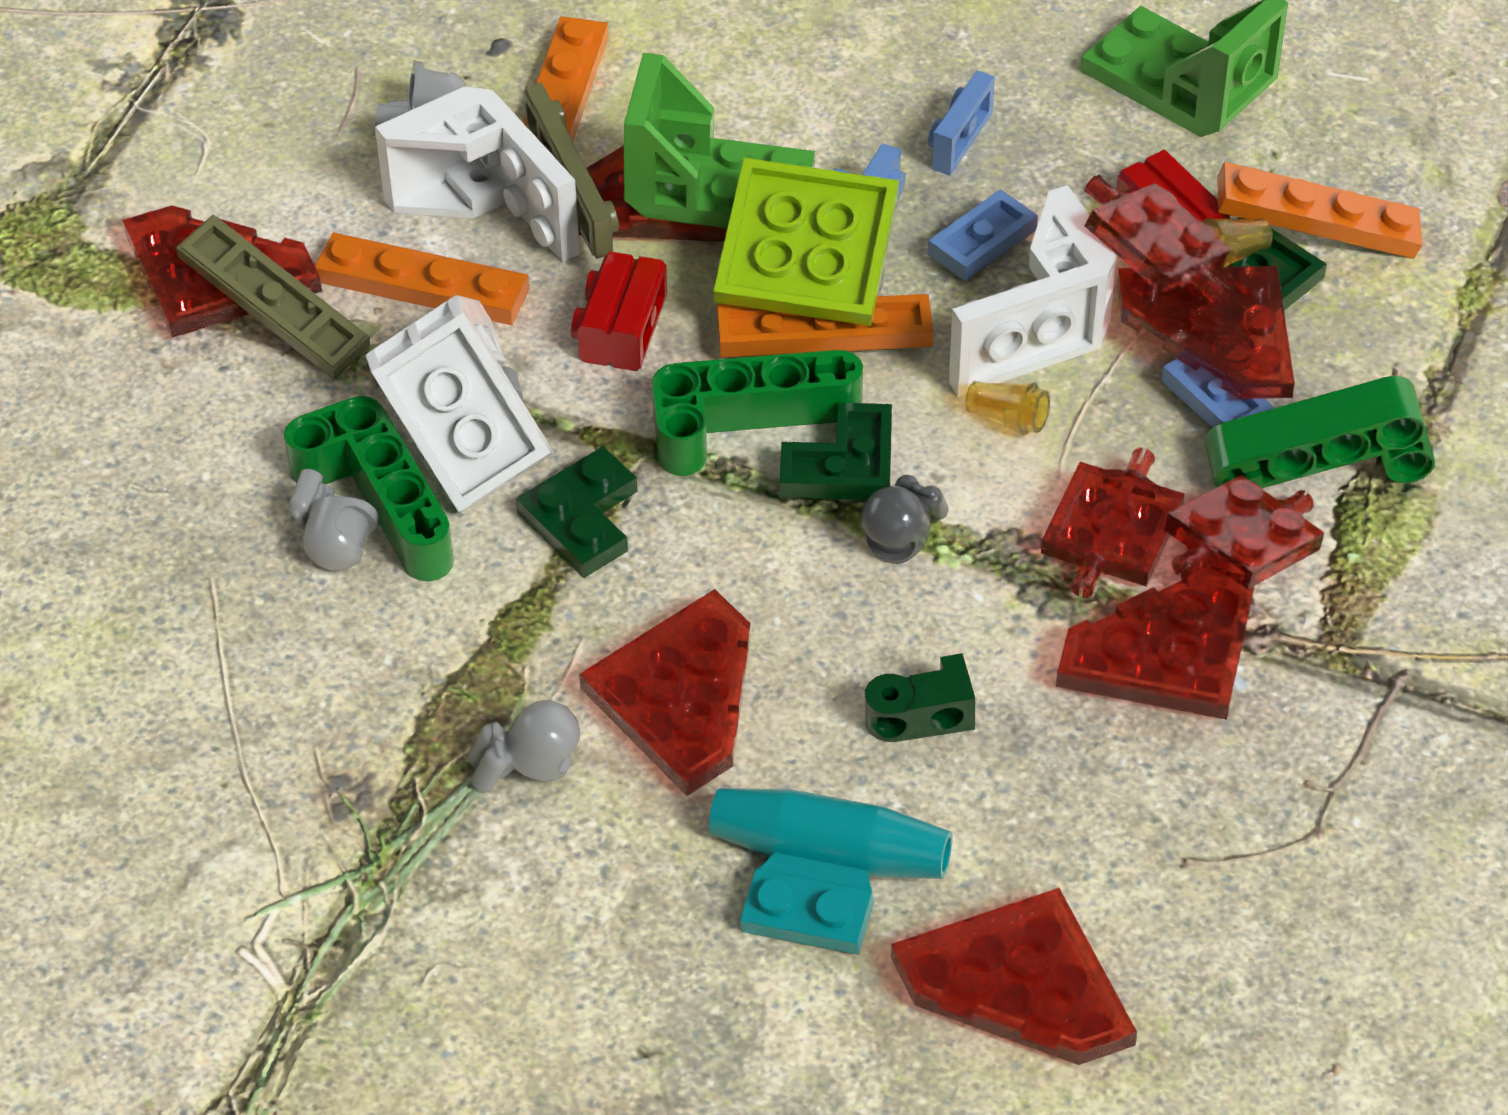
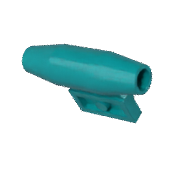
M719 788L713 798L709 815V832L711 835L769 856V859L759 869H755L740 918L742 932L856 955L860 954L874 905L869 877L943 879L949 866L952 851V832L884 806L793 789Z

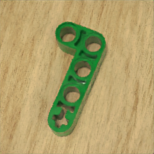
M829 350L682 362L663 366L654 374L652 381L654 425L658 460L661 467L668 473L677 476H687L700 471L707 461V433L836 423L838 403H862L863 364L860 358L846 350Z
M1402 376L1383 377L1227 421L1213 427L1205 437V446L1214 486L1218 491L1229 495L1248 493L1377 456H1381L1388 477L1397 483L1416 482L1424 479L1435 467L1434 455L1414 385L1411 380Z
M366 396L352 397L293 419L286 426L284 439L291 477L296 483L303 469H312L319 472L323 476V484H329L352 476L366 502L370 503L378 511L380 516L378 523L405 571L412 578L427 582L439 580L449 573L452 569L454 558L448 517L385 409L377 400Z

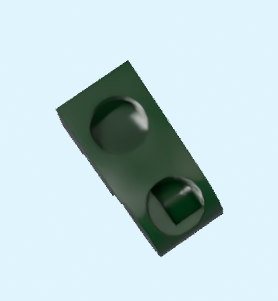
M963 653L940 657V670L909 675V677L897 674H883L872 679L865 689V723L869 733L876 739L884 742H899L975 730V695Z

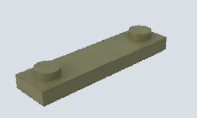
M542 82L526 86L525 91H523L526 126L575 179L578 228L592 256H595L596 259L602 258L609 251H613L612 232L619 229L615 208L610 200L603 202L566 130L565 115L558 100L551 101Z
M214 214L176 247L178 258L333 380L370 346V336Z

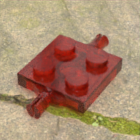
M1100 174L1090 179L1085 186L1084 192L1102 205L1092 210L1084 225L1092 234L1159 293H1163L1176 286H1194L1214 306L1224 301L1230 292V288L1209 271L1223 265L1231 248L1216 236L1210 226L1198 221L1177 202L1173 194L1160 188L1156 183L1131 194H1124L1114 189Z
M1143 448L1134 449L1125 470L1104 469L1080 461L1042 538L1041 554L1079 566L1075 578L1070 584L1071 591L1077 596L1080 595L1083 588L1082 598L1091 597L1101 574L1114 576L1146 587L1152 577L1183 509L1185 493L1159 486L1146 477L1151 465L1155 461V455L1148 449H1146L1143 458Z
M1240 475L1168 513L1164 531L1184 544L1188 551L1173 558L1172 568L1175 574L1179 575L1181 573L1180 578L1186 579L1202 568H1211L1226 574L1248 590L1319 551L1325 532L1302 516L1304 513L1312 511L1314 507L1313 498L1309 493L1305 495V490H1299L1284 500H1277L1265 492L1258 484Z

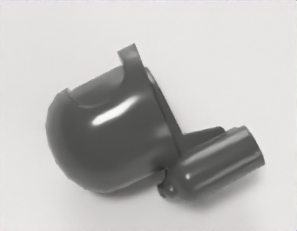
M903 475L897 479L895 486L884 487L874 492L862 509L861 520L866 532L868 546L877 557L886 562L894 564L907 562L925 545L930 532V519L936 521L944 519L948 514L949 507L938 487L932 485L923 487L914 476Z

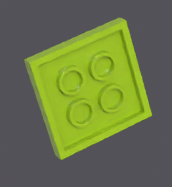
M743 158L713 290L714 302L872 326L899 193V180Z

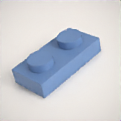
M976 70L965 88L958 87L955 91L950 109L945 117L935 120L928 137V146L933 148L932 170L951 176L993 114L995 76Z
M1000 189L929 239L928 256L966 282L1035 232L1038 215Z
M1205 343L1163 366L1161 381L1211 428L1227 421L1275 408Z

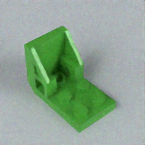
M1259 0L1221 20L1210 30L1208 41L1140 5L1081 56L1080 71L1200 137L1210 135L1223 129L1278 78L1288 2L1285 0Z
M642 54L624 121V200L645 218L728 228L743 158L814 168L815 151L714 138V107L664 55Z

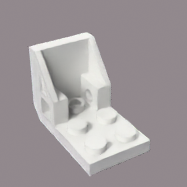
M464 86L375 126L384 202L394 213L473 219L506 203L508 209L515 217L521 216L531 227L537 242L542 247L548 246L561 262H565L580 254L575 179L493 90Z
M1068 185L1050 190L1047 194L1030 247L1029 268L1037 280L1028 284L1018 285L1013 289L980 300L970 301L965 305L952 309L948 383L957 397L1101 349L1110 329L1117 253Z
M455 295L365 354L371 373L458 512H465L554 454L553 449L500 366L505 362V358L491 318L479 300Z

